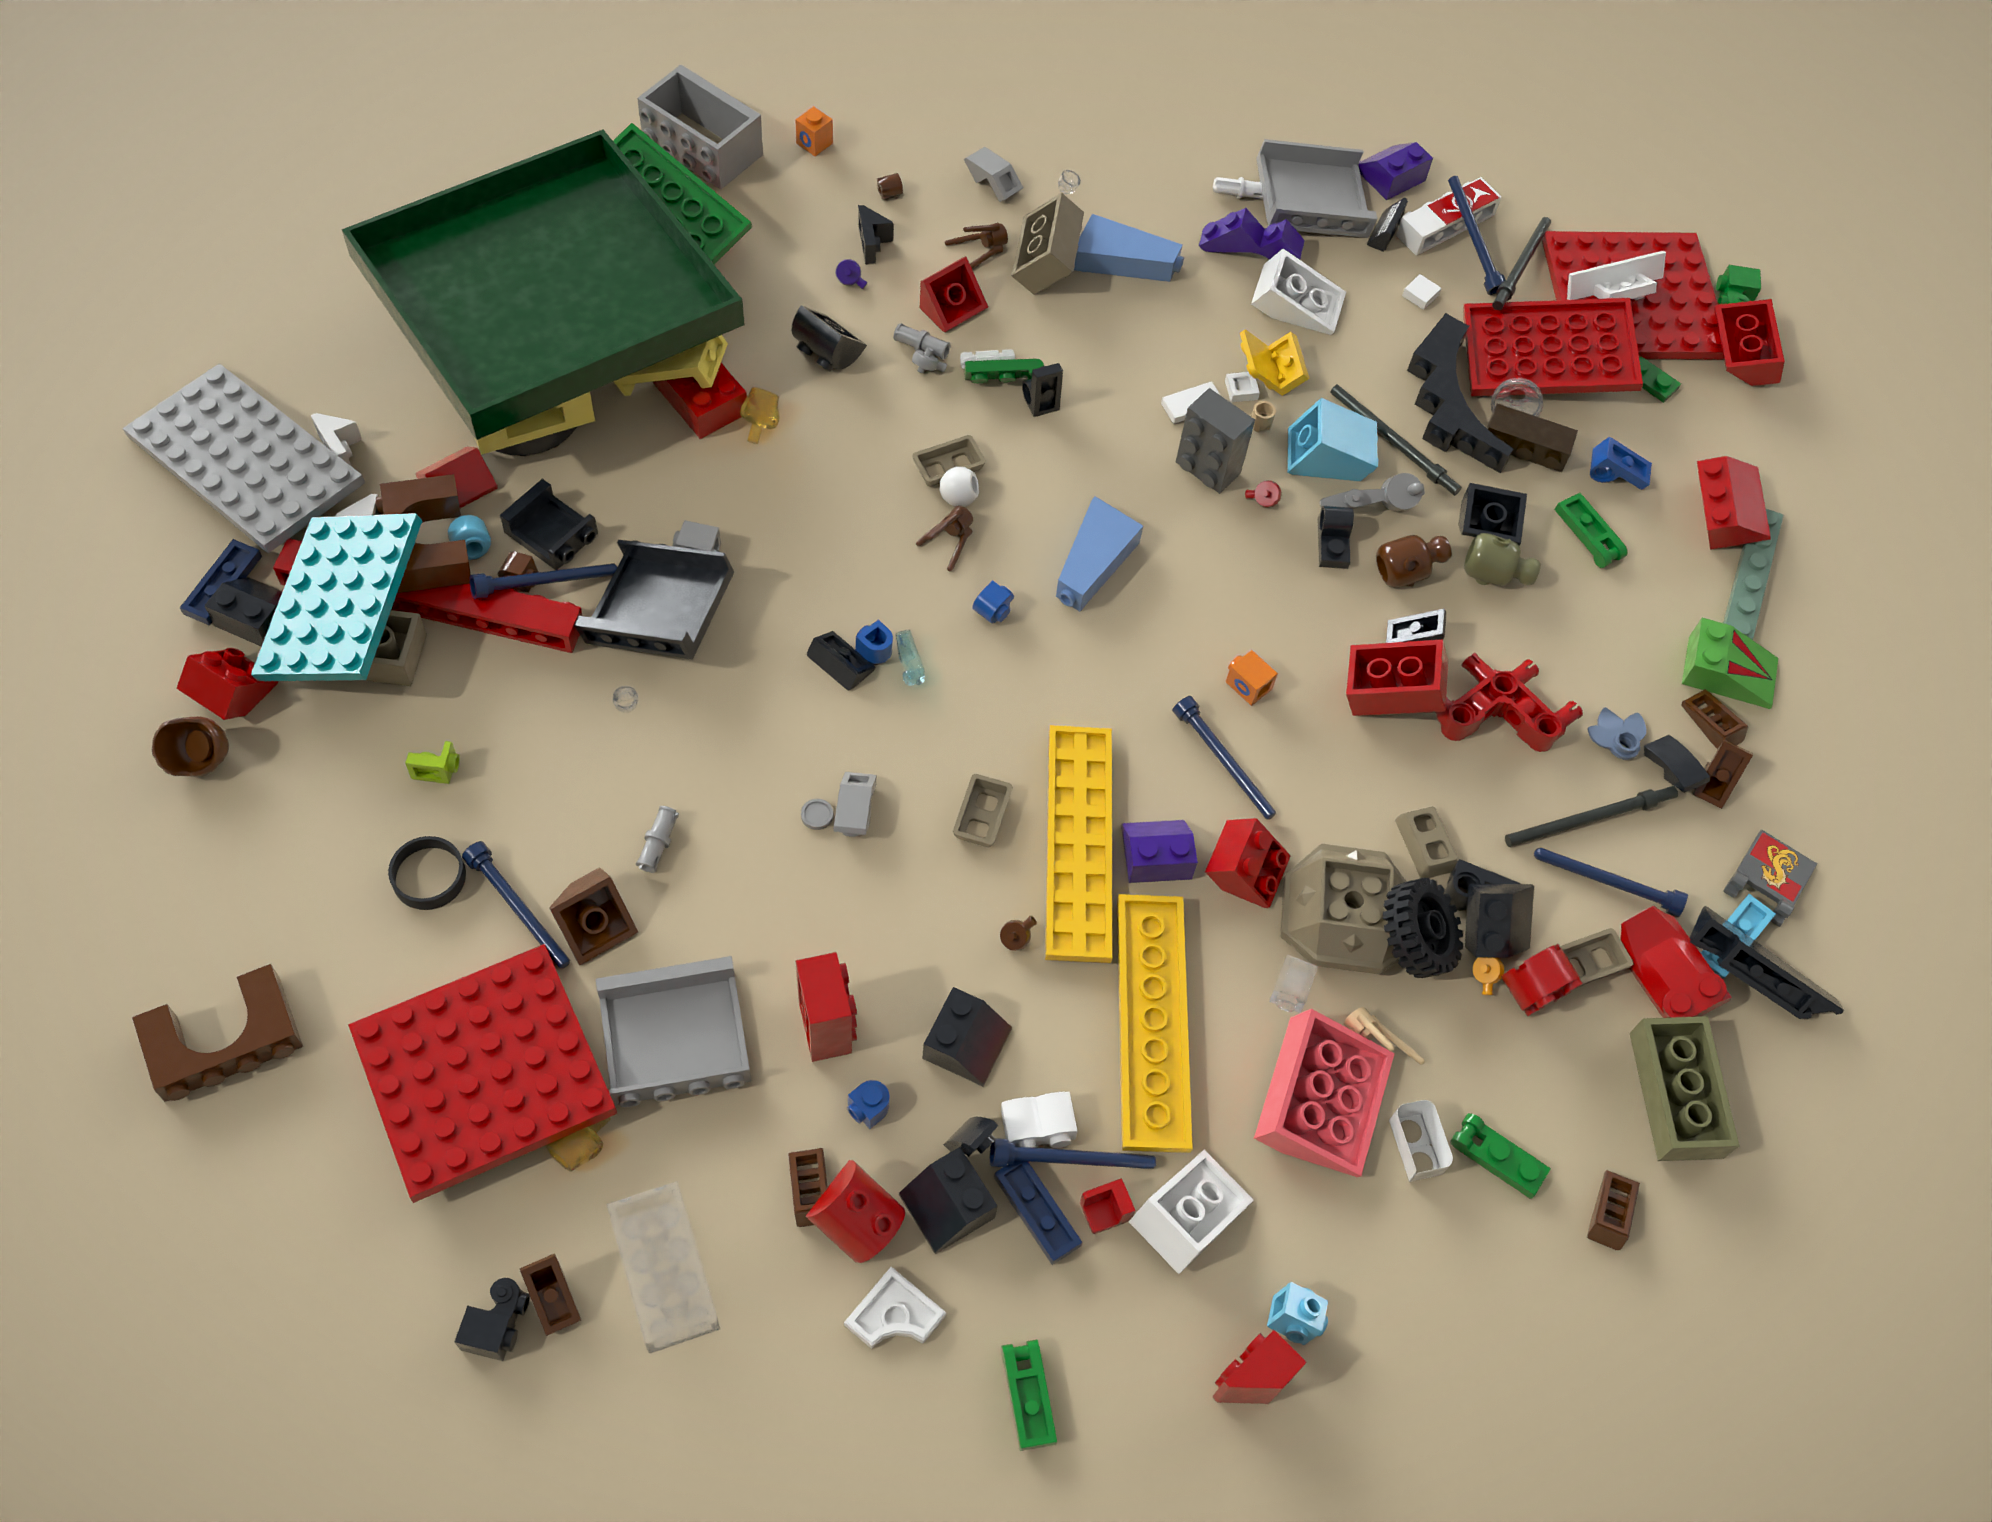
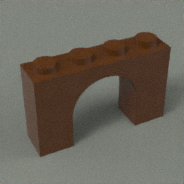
M454 474L381 483V496L376 497L379 515L416 513L422 519V523L461 516ZM465 540L435 544L415 542L397 593L470 583L471 572Z
M271 964L237 976L247 1007V1023L238 1039L222 1050L201 1053L187 1048L178 1017L168 1004L132 1017L153 1089L164 1102L183 1099L191 1091L204 1086L218 1085L226 1077L239 1072L253 1071L261 1063L274 1058L282 1059L288 1057L296 1049L303 1047L280 977Z

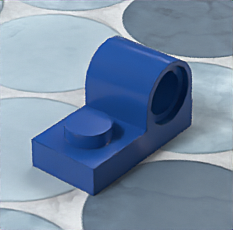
M1608 437L1593 448L1590 476L1593 480L1602 483L1611 482L1621 477L1642 490L1650 485L1652 463L1615 439Z

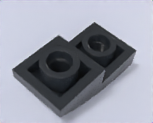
M1671 735L1644 745V756L1664 769V779L1685 793L1710 782V776L1700 762Z
M985 1117L969 1118L943 1145L950 1152L961 1147L968 1157L976 1150L982 1154L996 1140L992 1133L999 1125L994 1120Z

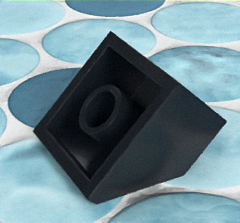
M1469 483L1461 501L1458 522L1461 535L1476 537L1481 533H1488L1504 539H1510L1520 546L1527 494Z
M250 577L223 582L204 607L215 627L262 647L282 591Z
M1469 884L1465 948L1475 957L1508 958L1530 949L1534 885Z
M953 987L923 1044L922 1059L984 1087L1009 1037L1012 1026L984 1000Z
M961 1147L931 1163L899 1192L900 1198L935 1254L995 1219L998 1205Z

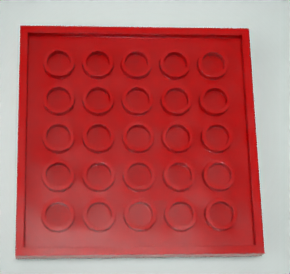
M1545 231L1542 244L1556 300H1567L1570 273L1655 252H1666L1663 278L1653 280L1657 282L1656 293L1645 295L1642 299H1630L1639 356L1645 359H1724L1714 309L1718 303L1697 233ZM1592 295V296H1588V297H1584V298H1580V299H1599V298H1597L1596 296Z
M545 944L348 1024L406 1189L413 1203L618 1114Z

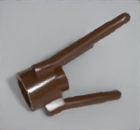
M998 222L991 225L964 227V232L981 233L949 239L945 241V245L981 239L983 246L989 247L991 250L970 263L971 268L974 269L994 254L1003 252L1002 245L1007 244L1008 234L1005 226Z
M956 506L939 524L923 535L916 542V545L921 546L926 541L932 540L944 529L951 536L961 535L947 567V570L951 572L967 538L973 532L969 527L973 523L972 514L965 507Z

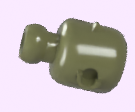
M1481 533L1473 539L1469 547L1464 570L1468 576L1475 578L1481 585L1491 583L1503 586L1508 584L1512 577L1518 579L1524 585H1533L1538 577L1541 563L1534 558H1520L1521 550L1519 545L1510 539Z

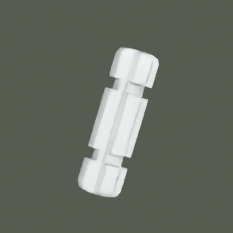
M1012 349L1002 350V353H999L998 350L976 351V354L973 355L972 352H963L960 355L962 369H964L965 361L1015 359Z

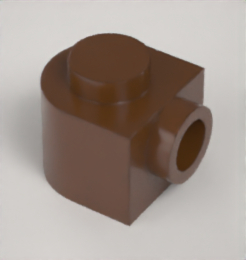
M512 551L508 554L497 575L498 577L539 573L532 556ZM534 586L519 587L512 589H518L529 593L530 589Z

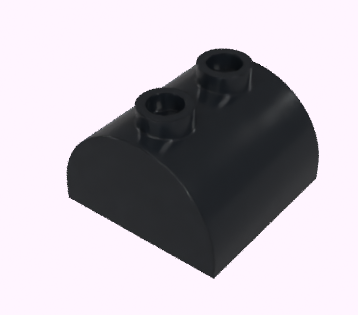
M800 306L793 319L792 335L799 341L796 347L809 356L813 352L819 356L817 363L829 371L833 367L841 370L850 366L858 359L867 346L828 315L805 306Z

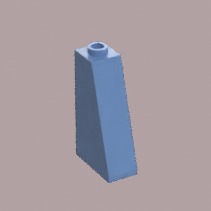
M1092 214L1079 238L1074 270L1170 282L1174 272L1179 273L1183 265L1184 257L1180 256L1182 244Z
M1095 496L1091 500L1058 579L1056 597L1064 605L1073 607L1080 612L1138 546L1143 525Z

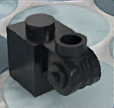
M510 1278L498 1279L491 1286L490 1295L496 1304L493 1309L487 1311L467 1305L454 1341L461 1351L503 1361L506 1352L513 1350L518 1335V1330L515 1329V1322L518 1314L524 1315L530 1302V1295L522 1291L518 1284Z

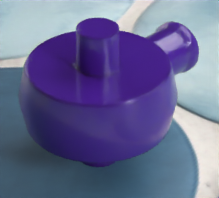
M845 259L837 265L835 274L841 284L846 286L857 284L863 289L868 283L861 278V268L856 261Z

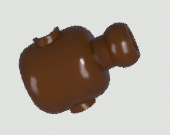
M1409 535L1382 544L1377 550L1376 562L1379 573L1382 575L1386 585L1393 588L1405 585L1413 587L1415 582L1431 576L1434 562H1447L1452 557V550L1448 539L1444 536H1435L1430 542L1426 543L1418 535Z

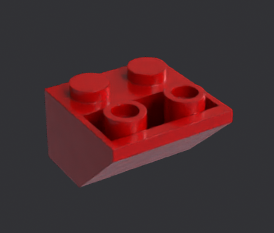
M226 648L225 650L205 651L200 654L188 655L176 689L221 719L227 720L246 716L279 681H257L251 675L255 663L245 657L241 650Z
M1257 818L1227 820L1205 873L1222 891L1263 908H1270L1291 855Z
M1275 1330L1266 1338L1260 1333L1239 1356L1243 1362L1240 1364L1235 1359L1221 1373V1376L1215 1381L1219 1389L1212 1397L1217 1403L1269 1404L1307 1362Z

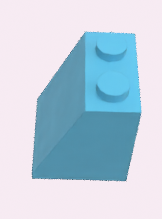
M1320 398L1288 427V473L1300 476L1362 481L1378 467L1377 422L1324 398Z

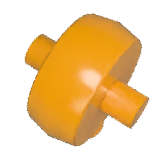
M1478 957L1473 964V975L1483 984L1482 995H1493V984L1502 979L1504 965L1498 957Z

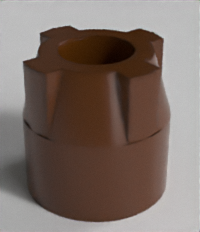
M898 173L877 178V189L882 199L903 194V185Z

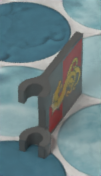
M1761 829L1723 892L1735 898L1739 890H1742L1745 884H1748L1778 904L1773 911L1776 914L1771 919V922L1780 927L1785 918H1788L1794 910V905L1817 863Z

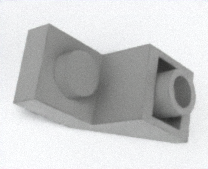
M983 147L964 159L975 182L978 183L987 178L999 202L1023 189L1012 165L988 148Z
M845 772L840 783L834 832H841L849 837L866 835L870 824L871 799L876 788L877 775Z

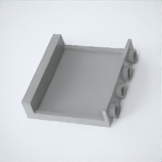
M1264 139L1256 159L1268 226L1287 219L1296 231L1368 238L1377 221L1376 211H1368L1358 167L1364 153L1363 150Z
M732 956L596 979L611 1088L609 1092L614 1105L633 1107L640 1104L643 1100L667 1101L673 1099L677 1094L690 1093L691 1095H701L709 1092L711 1088L724 1086L726 1089H735L743 1086L745 1082H751Z

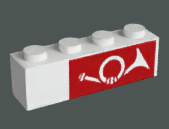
M1482 177L1472 182H1467L1462 186L1477 224L1495 215L1502 196ZM1447 192L1441 198L1433 202H1427L1421 208L1404 214L1400 219L1396 236L1417 256L1466 231L1467 227L1453 192Z

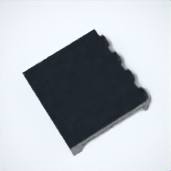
M618 539L617 544L623 553V557L592 617L578 616L574 624L575 628L586 644L693 660L734 574L726 554L717 550L706 551L691 547L682 548L666 544H651L637 540L627 541Z

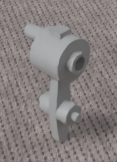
M1400 473L1387 479L1381 489H1352L1325 497L1320 500L1319 504L1321 508L1322 506L1357 508L1382 502L1387 509L1401 512L1419 503L1422 495L1425 494L1424 484H1421L1419 479L1410 473Z

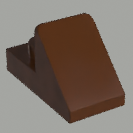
M1723 739L1711 762H1707L1704 768L1710 776V782L1695 788L1693 795L1722 809L1753 757V753Z
M555 1253L519 1268L546 1336L581 1321L564 1272Z

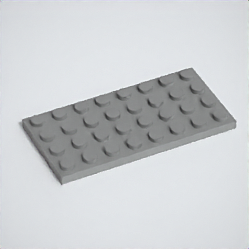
M220 363L123 428L128 438L267 553H270L307 526L312 517L321 516L365 484L362 474Z

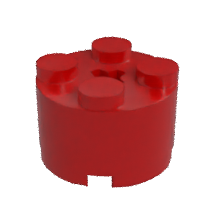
M1559 944L1550 946L1523 961V964L1518 966L1519 969L1512 968L1501 976L1510 993L1527 1017L1541 1010L1550 1002H1556L1565 997L1572 990L1583 984L1580 976Z

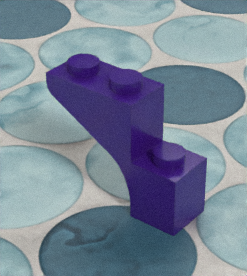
M1244 208L1237 212H1231L1218 221L1208 223L1202 230L1199 247L1205 252L1256 253L1269 260L1279 251L1285 249L1300 260L1305 240L1287 219L1264 228L1251 212Z

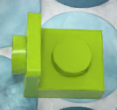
M445 741L441 756L430 752H408L405 764L413 780L450 784L452 773L458 771L460 756L455 752L453 743Z

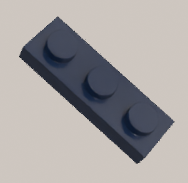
M232 539L180 606L183 615L210 626L212 620L204 607L223 582L247 578L262 558L260 550Z
M1014 1161L1013 1164H1008L1007 1167H1003L994 1173V1179L1052 1265L1082 1246L1083 1242L1029 1162Z

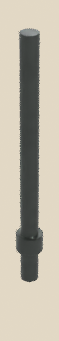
M1543 217L1507 280L1500 284L1496 292L1497 297L1492 304L1495 310H1501L1506 301L1510 300L1514 295L1518 280L1541 242L1545 231H1547L1551 224L1550 218Z
M1336 384L1331 389L1330 393L1350 410L1376 421L1377 432L1427 473V478L1433 483H1439L1454 496L1460 492L1462 487L1446 474L1447 470L1438 463L1433 464L1341 386Z
M1675 786L1656 791L1652 789L1637 793V796L1507 834L1505 835V842L1508 847L1636 809L1647 810L1654 808L1660 802L1677 798L1678 791Z

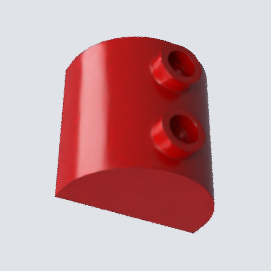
M849 1160L805 1217L855 1263H863L877 1255L893 1239L904 1221L905 1208L854 1160Z

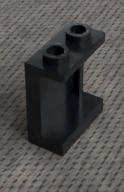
M543 478L500 514L504 533L554 570H558L564 564L569 563L575 554L585 545L592 543L598 534L595 517L589 514L584 518L553 495L551 484Z

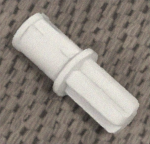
M1220 177L1214 179L1213 192L1236 195V198L1239 199L1241 197L1263 199L1261 182L1244 180L1243 177H1239L1238 180Z

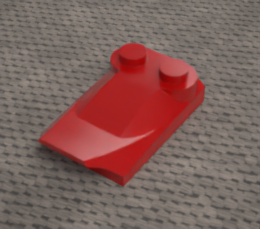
M1651 906L1621 924L1620 940L1633 961V965L1629 969L1663 1018L1702 1017L1731 1000L1732 997L1726 990L1724 980L1714 973L1697 947L1690 943L1689 936L1674 916L1666 914L1656 906Z

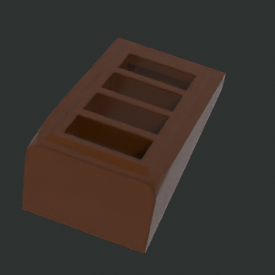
M1704 689L1682 701L1681 706L1717 749L1723 739L1735 745L1744 741L1748 725L1708 690ZM1706 703L1707 707L1701 710L1698 708L1699 706ZM1712 713L1715 714L1714 716H1712V717H1710V718L1708 717V715H1710V714H1712Z
M823 1148L788 1153L794 1215L797 1227L814 1225L805 1216L828 1188ZM818 1164V1168L797 1169L798 1166ZM819 1178L818 1181L799 1183L800 1180ZM821 1192V1195L801 1197L802 1194Z
M1605 1171L1587 1234L1588 1239L1614 1250L1622 1249L1629 1238L1640 1183L1611 1171ZM1610 1187L1628 1194L1627 1197L1610 1191ZM1607 1201H1610V1202H1613V1203L1618 1204V1205H1620V1206H1623L1624 1208H1621V1207H1619V1206H1616V1205H1614V1204H1611V1203H1609V1202H1607ZM1604 1214H1607V1215H1609V1216H1612V1217H1614V1218H1617V1219H1619L1620 1221L1615 1220V1219H1613V1218H1610V1217H1608V1216H1605Z

